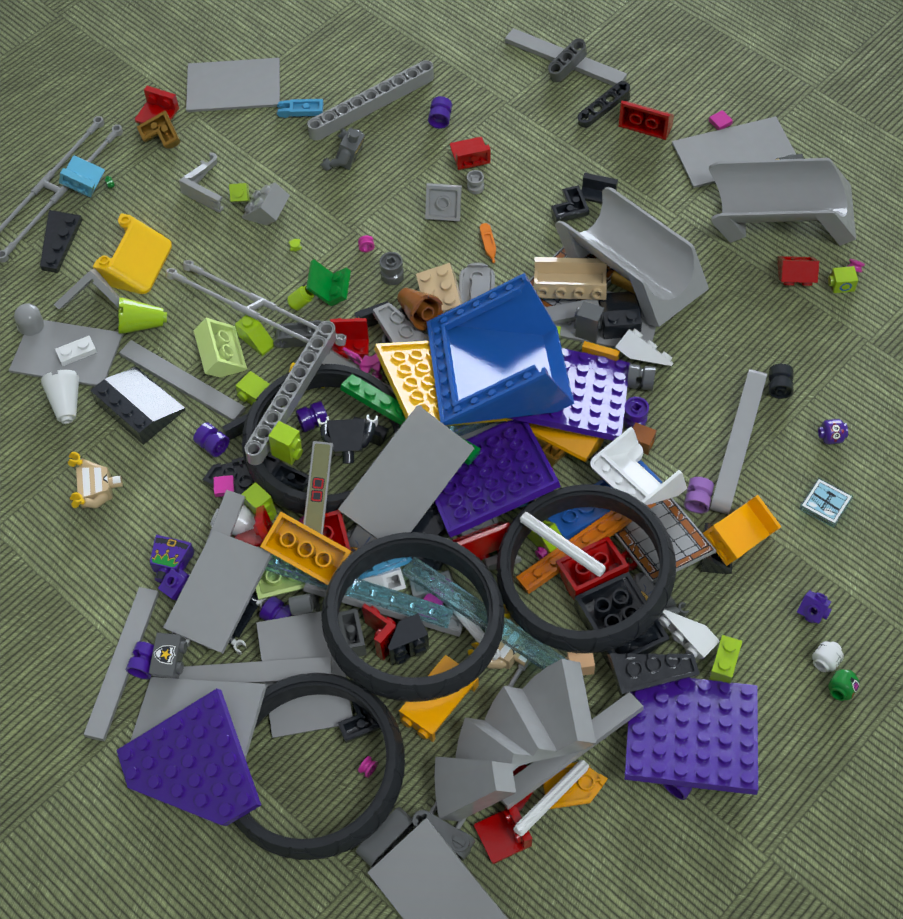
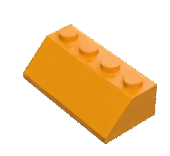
M528 423L536 437L584 462L601 448L604 440L603 438Z
M283 512L279 513L260 546L326 585L329 584L342 562L353 553Z

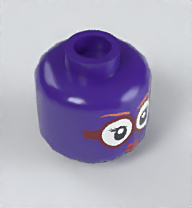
M841 419L824 420L821 427L818 428V436L827 445L840 444L848 437V426Z

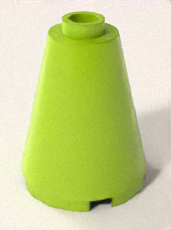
M119 297L118 334L161 327L163 323H167V312H163L161 307Z

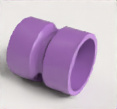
M703 477L691 478L688 484V493L686 494L684 507L694 513L708 512L711 502L710 497H712L714 488L713 482Z

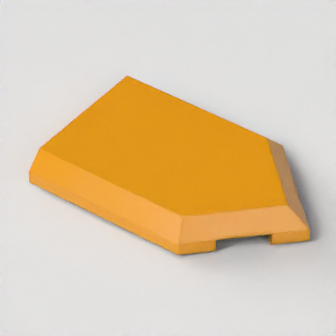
M578 762L569 764L543 784L544 794L546 795ZM589 766L588 770L550 809L590 804L608 778L597 773Z

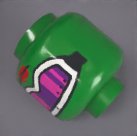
M841 669L836 671L831 678L828 689L831 696L836 700L848 701L855 695L860 686V681L853 671Z

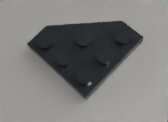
M268 452L263 464L272 474L282 460ZM244 457L233 459L230 463L212 465L203 478L204 484L214 488V477L233 475L234 492L242 494L255 482L248 472Z

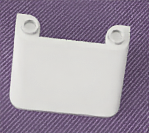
M632 427L596 454L590 462L592 469L612 488L624 491L646 505L677 497L687 489L683 473L680 470L661 484L637 463L642 459L643 448L638 443Z

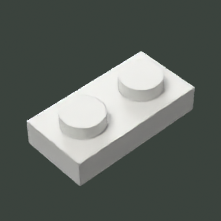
M90 335L55 349L62 366L97 353Z

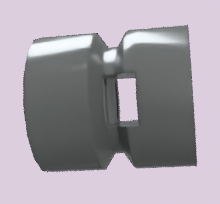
M396 252L383 254L380 258L382 281L388 285H397L404 279L403 259Z
M630 364L627 388L637 389L641 387L642 390L653 391L656 367L645 366L641 368L640 365Z

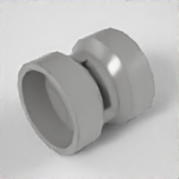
M472 170L467 174V190L471 194H480L484 190V175L479 170Z

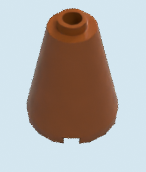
M404 288L397 296L400 306L417 329L426 330L427 321L443 314L442 301L434 295Z

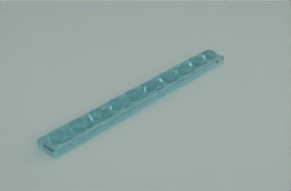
M272 555L265 569L323 589L328 587V585L275 555ZM358 578L345 594V596L407 616L419 614L422 621L447 629L454 611L452 608Z
M414 557L402 570L404 576L486 631L488 625L487 613L482 601L417 557ZM504 618L501 642L542 670L560 659H566L547 645L534 639L507 618Z

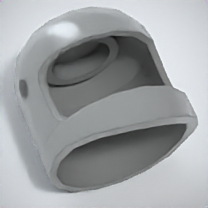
M26 303L20 305L15 310L14 319L21 334L32 336L38 334L43 329L44 321L39 309L35 305Z

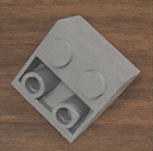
M275 182L265 185L261 190H256L252 194V200L245 206L242 218L259 224L269 225L278 219L290 195Z

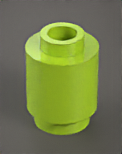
M307 285L299 287L288 296L290 308L299 311L312 301L314 294L306 289Z

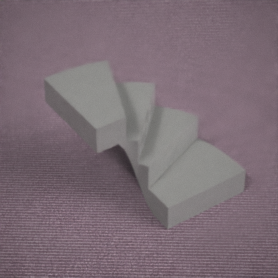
M560 659L535 675L523 689L503 686L492 702L485 720L465 717L458 739L456 757H435V794L438 817L440 819L461 821L515 794L516 788L513 771L518 766L580 752L596 744L580 662Z

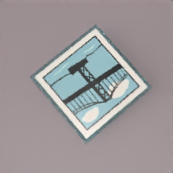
M818 477L799 509L835 528L852 501L853 495Z

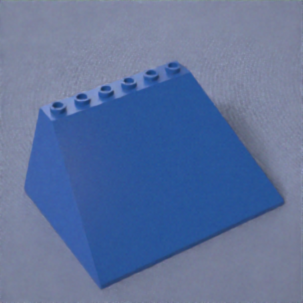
M525 273L427 321L440 422L445 426L553 413L575 404L558 329Z

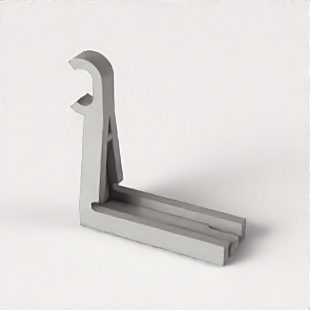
M209 152L210 161L204 162V160H201L200 166L179 180L182 194L220 213L224 209L220 203L222 197L198 184L217 164V155Z
M92 269L54 305L58 309L64 308L93 280V283L117 308H119V296L96 269Z

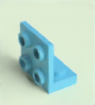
M74 155L67 168H63L60 172L59 183L91 198L105 170Z

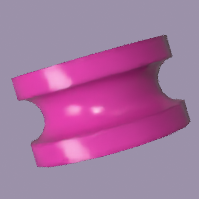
M365 235L358 239L360 251L370 252L374 249L373 237Z
M850 259V264L847 267L854 266L857 272L862 273L863 270L861 268L865 266V263Z
M367 756L361 763L358 772L365 773V777L369 778L377 768L378 762L376 760L372 761V757Z

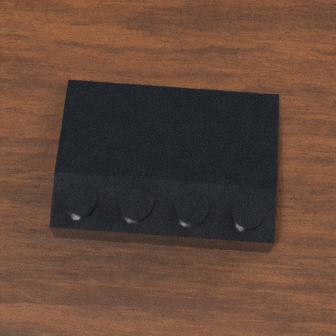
M138 367L105 378L90 390L95 403L143 445L185 411V408Z
M627 572L575 596L574 608L586 629L590 631L607 628L627 619L646 602V599L630 573ZM659 620L654 621V624L644 634L635 640L613 650L601 652L612 671L608 658L609 653L649 654L666 643L670 638Z

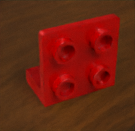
M146 86L144 93L147 102L136 116L135 122L142 124L163 111H166L170 120H172L179 109L176 94Z
M482 137L450 143L458 170L491 163L489 144L485 145Z
M366 318L330 319V322L335 325V333L346 335V344L338 346L334 342L332 346L333 351L346 359L350 358L342 350L344 347L358 354L361 358H364L365 355L369 356V334Z
M264 505L256 508L254 528L236 535L235 539L256 547L261 546L273 525Z
M364 603L362 611L365 624L377 631L374 636L376 653L380 659L384 660L389 655L388 646L396 630V623L391 618L382 616L374 606L369 607Z
M516 805L510 809H507L505 806V810L474 824V828L492 864L532 846V836L529 830L523 836H519L513 830L515 825L522 819Z

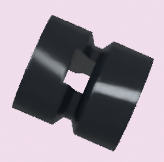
M780 363L769 368L770 396L784 399L793 395V367Z

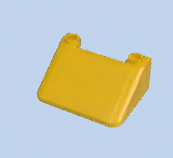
M121 213L118 223L120 227L124 228L125 234L113 257L109 258L106 255L99 257L94 263L93 269H96L113 288L146 294L151 290L172 249V243L168 238L131 215Z

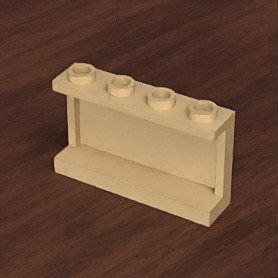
M535 257L534 289L539 298L606 300L607 264L598 258Z

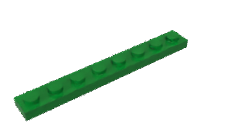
M351 374L341 384V391L399 425H402L406 420L398 400L355 375ZM465 440L474 447V450L464 461L470 465L479 455L481 448Z

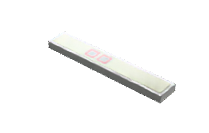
M313 441L304 525L323 535L333 443Z

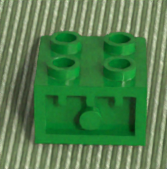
M313 259L310 263L306 289L332 307L347 300L351 270L345 267L332 273Z

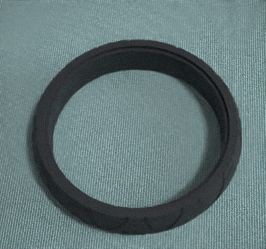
M321 364L306 389L310 390L321 387L341 388V384L353 374L397 400L395 394L374 376L362 370L340 364ZM287 373L265 388L252 404L244 423L242 452L245 465L252 479L271 496L272 501L289 511L305 515L307 493L295 490L280 482L268 471L263 462L259 465H251L248 463L245 454L246 443L289 374ZM389 419L394 433H396L401 425ZM352 490L327 495L326 513L338 510Z
M593 484L572 485L559 488L537 498L536 501L527 505L514 518L507 528V532L504 534L499 547L496 567L497 584L507 611L516 623L531 637L547 646L565 652L599 653L613 650L635 640L644 634L654 624V621L658 620L666 608L674 588L676 577L675 552L663 523L646 504L636 497L607 486ZM595 507L617 512L635 522L652 541L660 562L655 587L646 602L627 619L598 630L576 631L564 629L539 618L521 600L515 589L513 579L514 564L518 551L532 531L520 522V517L525 512L543 522L547 518L566 510Z
M403 532L387 535L373 540L353 552L342 562L332 576L325 592L321 612L323 635L327 642V647L339 668L349 678L353 679L352 681L365 690L387 699L406 702H422L446 697L458 692L477 679L490 664L500 645L505 618L500 590L486 565L460 544L438 535L421 532ZM402 557L429 558L453 567L466 576L475 586L485 605L488 625L480 644L459 665L433 676L401 677L372 667L358 657L350 648L338 622L339 609L344 595L361 574L377 564Z
M299 674L282 679L266 687L256 726L271 711L299 697L318 694L345 698L365 709L377 721L382 730L386 746L384 777L375 798L368 808L348 826L326 836L310 839L284 837L259 825L250 813L234 821L235 825L250 841L264 850L282 857L297 860L324 859L347 852L358 846L376 832L387 819L402 788L405 770V750L401 732L394 716L375 694L365 690L349 678L335 674Z

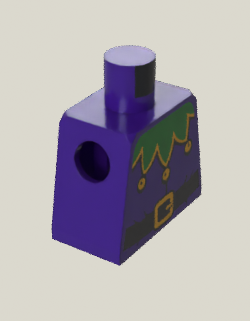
M160 535L155 536L150 558L151 568L157 573L155 581L162 583L164 576L169 573L171 568L178 572L180 569L184 571L195 553L192 543Z

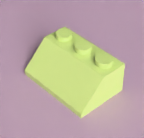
M205 318L193 330L205 374L224 377L243 372L247 369L235 326Z
M272 555L256 587L258 600L304 589L309 574Z

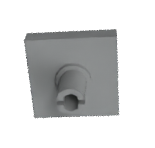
M427 183L425 219L460 221L462 186Z

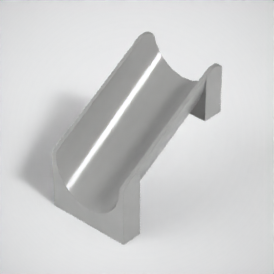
M831 159L718 161L709 166V171L716 182L722 201V213L712 216L711 221L730 243L746 237L745 223L820 221L840 246L856 240L851 184Z
M606 187L602 190L603 204L600 215L595 224L587 231L579 233L563 221L555 223V227L568 258H584L592 253L632 283L647 325L660 327L709 289L696 250L689 241L665 226L615 189Z

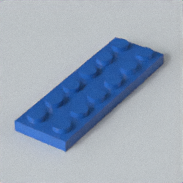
M642 460L637 462L648 473H650L659 483L662 484V481L647 467V465ZM603 479L593 484L611 487ZM595 507L574 508L557 513L547 518L546 521L555 523L561 535L565 539L570 540L611 510Z

